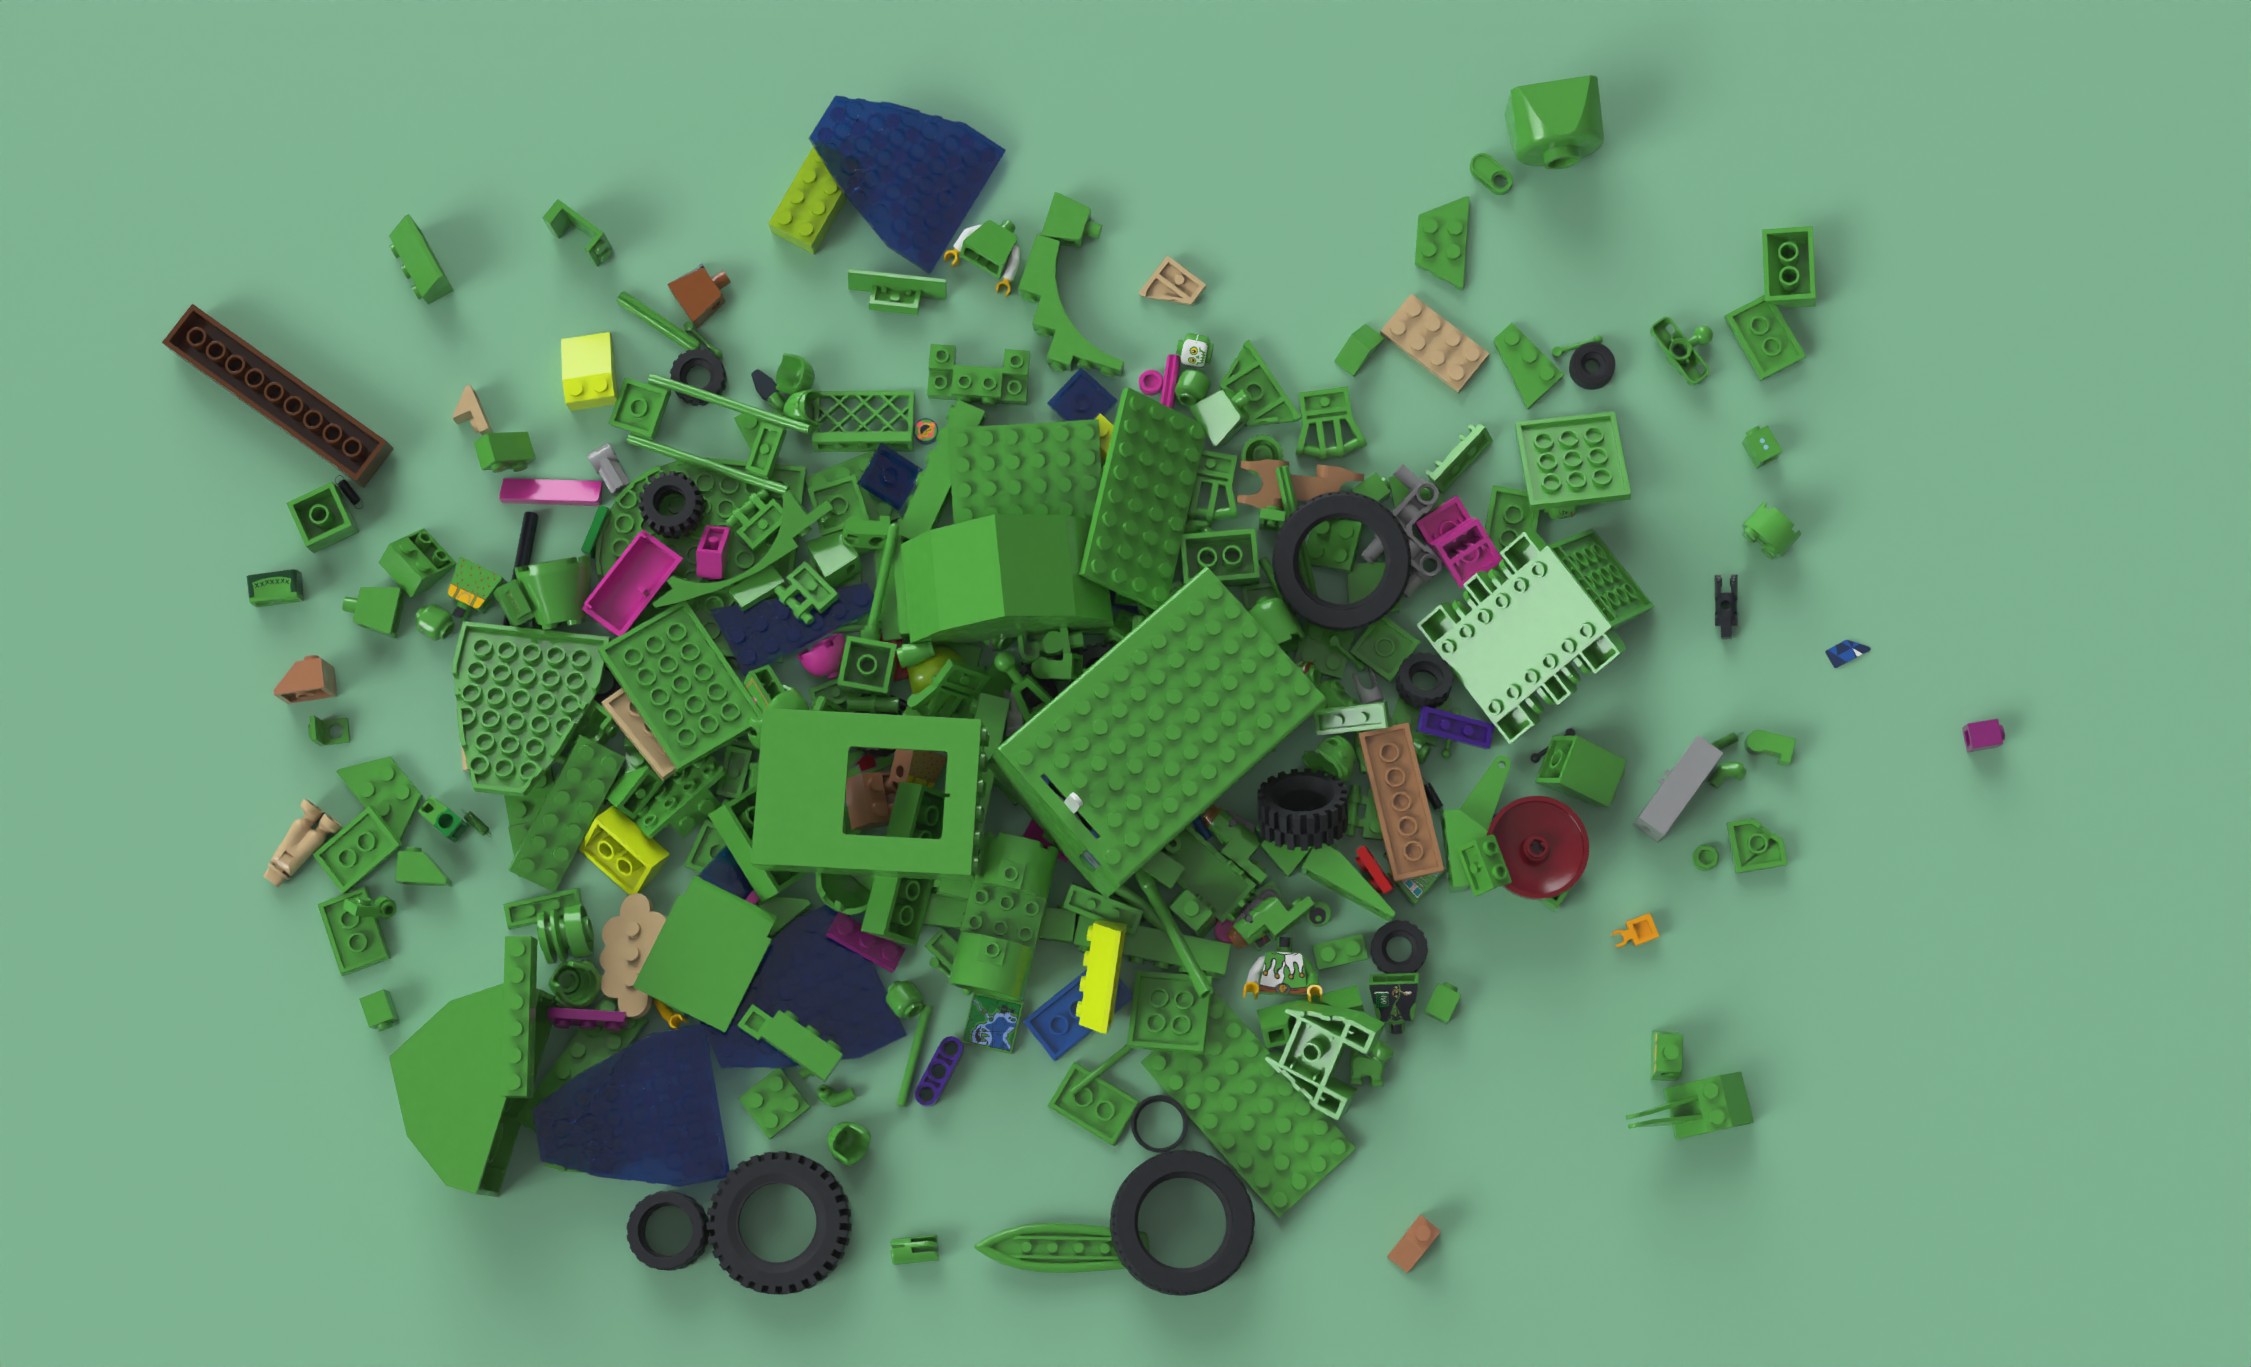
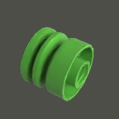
M582 903L565 906L563 919H561L556 909H551L550 917L546 911L538 912L537 935L541 950L548 964L557 963V955L560 961H567L568 949H570L576 959L593 955V927Z

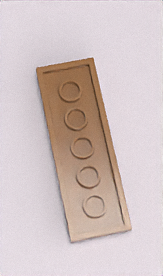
M1409 723L1358 733L1393 883L1444 872Z

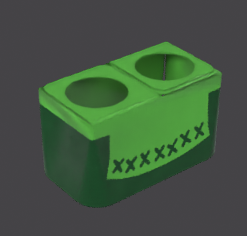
M291 569L247 576L249 602L255 607L304 601L302 573L298 570Z

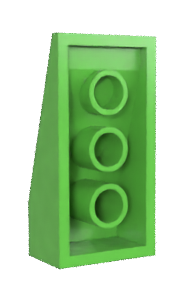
M1324 843L1321 849L1315 850L1314 847L1312 848L1302 866V874L1384 920L1392 921L1396 912L1352 864L1336 850L1337 846L1335 844L1327 846Z

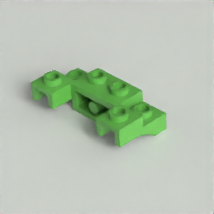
M931 344L927 389L929 399L960 400L971 404V401L981 402L984 406H996V403L1027 405L1030 351L1005 349L1003 368L955 365V345Z

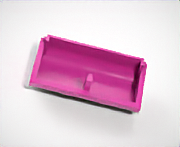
M643 529L642 532L637 534L583 603L582 610L617 637L628 631L639 615L645 610L653 597L663 587L666 580L683 561V558Z

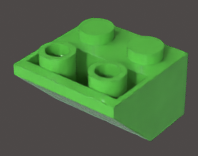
M423 528L390 543L379 564L413 598L435 585L455 567L456 562Z

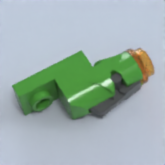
M1213 805L1201 820L1206 824L1205 828L1210 830L1222 845L1224 843L1227 844L1221 851V854L1243 870L1258 885L1262 886L1268 877L1265 874L1267 869L1256 860L1253 863L1249 861L1260 848L1258 837L1254 834L1255 826L1221 807L1218 809Z
M1276 896L1267 898L1264 901L1254 899L1235 920L1234 925L1229 928L1230 931L1226 936L1238 950L1242 947L1247 948L1252 942L1267 935L1265 933L1267 930L1276 939L1315 908V903L1309 896L1305 899L1299 897L1290 904L1291 910L1287 911Z

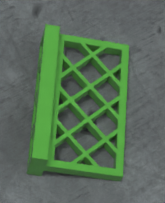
M818 391L822 396L815 399L814 422L823 423L828 419L835 427L829 432H819V427L813 429L812 444L814 452H869L872 450L874 452H914V391ZM874 398H881L885 404L875 411L869 403ZM899 398H909V405L902 411L893 405ZM821 399H832L836 403L827 412L820 406ZM849 399H857L861 404L851 412L844 403ZM841 407L848 415L838 423L831 415ZM865 407L873 415L863 423L855 415ZM890 407L898 415L888 423L880 415ZM876 418L885 425L880 431H871L867 427ZM902 418L908 424V431H896L892 426ZM851 419L860 425L855 431H846L843 428Z

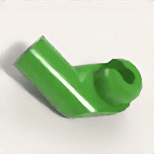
M1739 762L1723 763L1709 778L1708 783L1718 789L1726 777H1734L1738 780L1743 779L1746 775V769Z

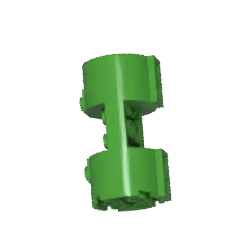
M984 832L982 849H980L979 853L981 872L980 875L975 876V882H972L948 984L993 997L1024 1001L1059 849L1048 846L1047 850L1043 848L1044 845L1039 841L1016 835L999 833L998 837H992V832Z

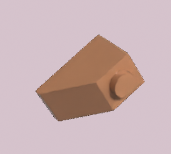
M1418 1215L1387 1257L1408 1273L1441 1231L1423 1216Z

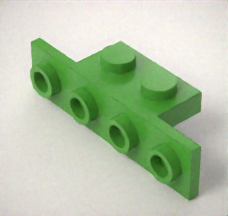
M848 269V289L871 292L869 310L918 315L921 297L946 300L947 297L946 279Z

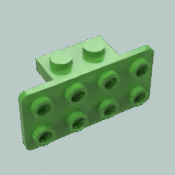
M709 754L682 771L677 772V776H671L660 786L636 816L634 822L648 838L654 837L669 823L684 838L708 817V814L722 805L709 791V788L725 775L726 770L712 754Z

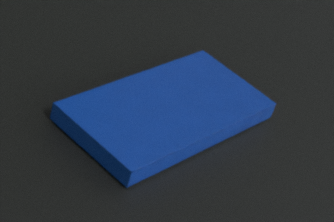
M1087 970L1023 1020V1023L1054 1062L1094 1031L1079 1025L1080 1017H1076L1078 1001L1082 1002L1083 992L1079 991L1082 976H1086ZM1120 978L1114 1014L1133 999V994Z

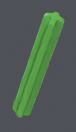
M623 291L618 296L616 301L619 305L686 350H695V348L701 347L700 341L627 292Z

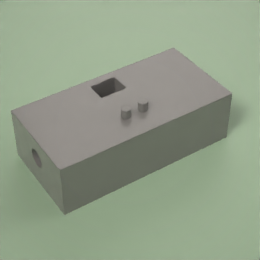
M1698 735L1671 772L1666 769L1664 772L1667 775L1666 779L1660 778L1658 780L1661 786L1633 825L1659 842L1720 759L1723 752Z

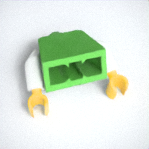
M987 220L982 225L979 224L966 228L953 245L954 250L945 252L944 260L947 262L951 256H955L951 266L957 267L960 264V257L998 279L1004 277L1003 281L996 285V292L998 294L1001 286H1007L1008 291L1005 297H1008L1011 293L1010 281L1014 280L1020 265V249L1016 245L1018 237L1013 234L1016 227L1009 220H1004L1001 225Z

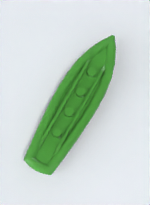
M1070 1223L1027 1224L1002 1230L974 1245L977 1251L999 1263L1027 1271L1077 1273L1126 1269L1119 1260L1117 1252H1115L1110 1227ZM1139 1231L1144 1247L1150 1252L1147 1233Z

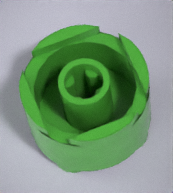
M1762 502L1742 525L1744 528L1742 535L1752 544L1755 541L1763 547L1762 553L1769 559L1781 558L1801 536V532L1798 530L1795 533L1792 530L1794 524L1784 514L1773 506L1770 510L1765 508L1767 503Z

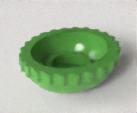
M1264 434L1261 436L1256 435V437H1251L1244 444L1241 461H1260L1265 459L1283 461V449H1281V445L1278 444L1274 437L1265 436ZM1247 470L1250 471L1251 474H1255V476L1259 475L1255 471Z

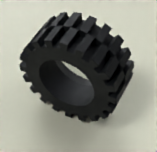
M1304 768V772H1298V769H1290L1291 773L1289 774L1282 771L1278 773L1277 778L1270 776L1267 778V782H1262L1257 792L1258 829H1260V834L1265 836V840L1269 843L1275 840V846L1281 848L1283 845H1287V850L1301 847V851H1308V847L1312 846L1317 850L1321 849L1324 843L1327 846L1334 844V839L1339 841L1343 837L1342 833H1346L1348 826L1347 788L1343 786L1341 779L1336 780L1335 775L1330 773L1325 776V772L1322 770H1317L1316 773H1313L1309 768Z

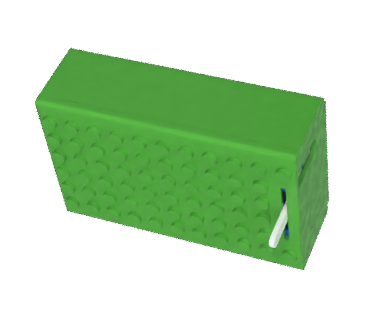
M1205 567L1003 742L988 760V768L1090 884L1107 899L1306 721L1327 699L1208 567Z

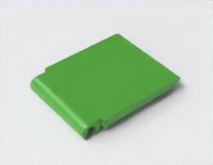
M694 876L684 896L678 895L633 988L726 1033L772 942V939L768 936L772 932L771 929L778 916L706 880Z

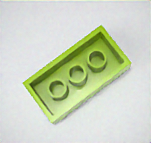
M816 140L768 223L771 232L815 255L862 174L860 163Z

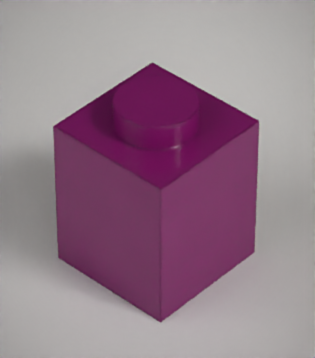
M1998 719L1968 723L1962 728L1967 753L1998 748L2003 744V740H2005L2004 728L2002 725H1999Z

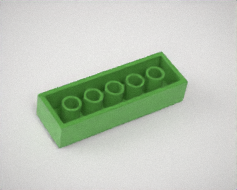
M900 781L886 837L940 839L943 829L945 797H950V795L922 784ZM875 876L861 931L893 942L917 946L934 879Z

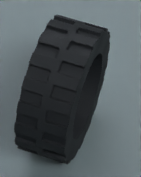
M695 348V350H687L684 354L681 353L678 356L679 358L673 362V367L670 370V379L688 385L686 380L688 371L692 367L703 366L709 370L711 378L708 385L701 389L720 396L722 395V391L726 388L727 376L723 364L714 353H710L706 349L700 350V348ZM675 391L679 398H682L687 404L705 406L710 403Z
M1418 652L1417 654L1409 655L1407 659L1403 660L1402 665L1400 664L1395 681L1396 691H1398L1399 697L1406 704L1412 705L1413 708L1417 709L1427 706L1435 709L1437 706L1443 705L1444 701H1447L1452 689L1454 675H1452L1451 667L1440 656H1435L1428 652ZM1417 672H1427L1436 678L1437 685L1432 690H1422L1413 684L1412 677Z
M1394 920L1393 922L1385 923V925L1378 929L1372 939L1370 951L1373 963L1376 964L1380 972L1382 971L1385 974L1416 973L1422 967L1427 957L1428 943L1422 930L1420 931L1417 928L1418 926L1409 923V921ZM1398 936L1406 938L1412 946L1410 957L1402 962L1392 960L1386 951L1388 942Z

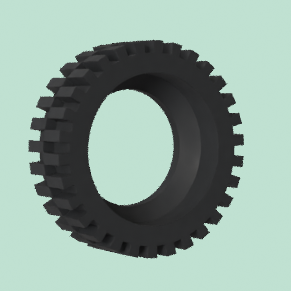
M783 1151L775 1153L766 1152L764 1155L752 1156L750 1160L737 1164L738 1167L735 1170L731 1169L726 1174L728 1177L725 1181H720L718 1184L719 1190L717 1194L713 1193L711 1201H713L712 1208L708 1207L707 1215H710V1222H706L707 1230H710L711 1236L708 1237L710 1245H713L714 1251L712 1253L715 1258L719 1259L720 1267L729 1273L730 1278L740 1282V1285L745 1288L753 1289L759 1293L776 1295L801 1292L827 1278V1274L830 1271H834L838 1266L836 1264L839 1259L843 1258L845 1246H848L850 1241L848 1234L852 1229L849 1217H852L851 1209H848L847 1205L849 1201L847 1195H844L842 1191L843 1187L835 1180V1176L830 1171H827L823 1165L810 1158ZM782 1183L798 1188L809 1198L816 1214V1230L811 1243L799 1256L785 1262H769L755 1256L746 1247L740 1234L739 1219L745 1202L755 1191L769 1184Z

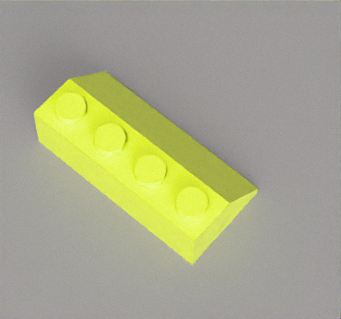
M1096 919L1093 926L1089 925L1087 941H1091L1090 951H1085L1083 966H1087L1086 976H1082L1079 991L1083 992L1082 1002L1078 1001L1076 1017H1080L1079 1025L1107 1034L1113 1024L1127 924Z

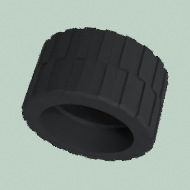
M659 1191L639 1201L635 1209L631 1211L626 1228L627 1241H629L632 1253L637 1256L636 1258L650 1268L668 1271L683 1269L695 1263L705 1252V1248L709 1243L710 1230H707L706 1222H709V1218L702 1205L698 1204L694 1198L674 1191ZM665 1206H675L682 1209L689 1216L693 1229L688 1246L680 1253L671 1256H664L652 1250L645 1236V1228L650 1215L657 1209Z

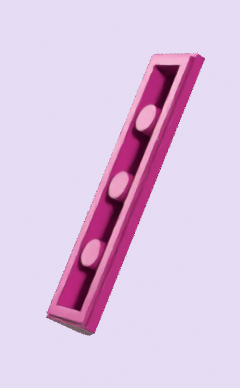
M503 478L499 500L502 503L600 506L603 482Z

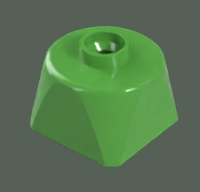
M1588 75L1529 84L1510 90L1504 116L1513 151L1519 162L1528 166H1544L1552 170L1563 169L1579 163L1582 158L1596 152L1603 144V122L1596 76Z

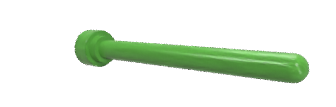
M892 523L889 526L868 625L864 626V630L861 629L859 638L880 641V628H877L899 532V525L896 523Z

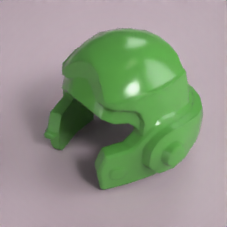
M1335 735L1325 739L1316 748V752L1320 754V757L1316 756L1314 751H1304L1302 760L1306 767L1311 769V772L1316 773L1317 770H1322L1325 772V776L1331 773L1336 776V780L1341 779L1343 784L1351 779L1357 756L1354 747L1346 738Z
M568 960L562 962L549 979V987L555 995L554 1000L559 1008L585 1009L595 1001L600 993L601 977L591 960H581L580 962Z

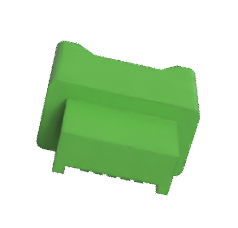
M516 579L498 587L493 592L506 614L510 626L519 627L534 618L532 610Z

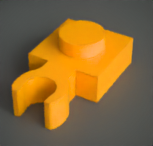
M1650 913L1625 922L1627 930H1616L1611 933V937L1619 934L1623 938L1622 943L1615 945L1616 948L1624 946L1629 940H1632L1635 947L1660 937Z

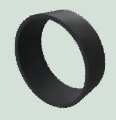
M1164 1095L1148 1097L1133 1112L1131 1119L1132 1133L1136 1141L1149 1151L1162 1153L1173 1150L1184 1140L1187 1134V1114L1182 1105L1171 1097ZM1161 1101L1173 1105L1180 1112L1183 1119L1181 1136L1174 1144L1166 1148H1154L1147 1145L1140 1138L1137 1131V1119L1144 1107L1153 1102Z

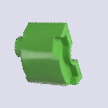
M593 700L567 744L573 747L578 735L581 734L604 746L610 738L618 733L620 727L605 708Z

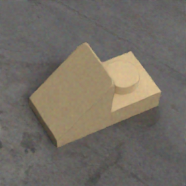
M471 385L465 386L452 419L456 424L470 419L476 433L480 432L482 436L486 433H493L476 391Z

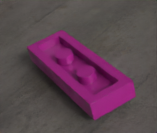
M838 912L826 936L893 973L906 949L893 941L861 931L863 924Z
M548 1007L547 1015L551 1024L561 1029H568L570 1026H580L579 1028L583 1030H595V1027H604L607 1031L619 1032L621 1029H628L630 1020L626 1012Z

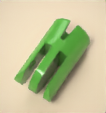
M938 1235L892 1239L890 1242V1246H892V1263L894 1265L939 1261V1254L937 1253Z

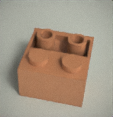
M891 772L860 773L847 778L846 800L851 830L873 829L889 825L899 783L890 780Z

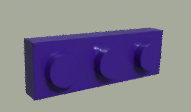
M1423 706L1421 707L1416 732L1482 749H1490L1495 725Z

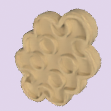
M634 893L626 897L621 904L620 916L611 918L604 925L602 940L606 946L599 958L600 965L605 970L601 978L602 992L609 998L618 1000L620 1012H626L627 1017L631 1019L643 1017L651 1008L652 996L633 988V985L667 919L661 913L654 912L651 900L640 893Z

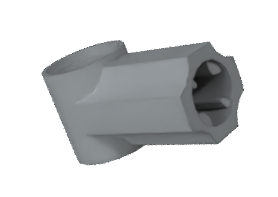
M609 443L587 454L597 474L600 473L612 495L620 494L630 484L629 479L618 463L620 461Z

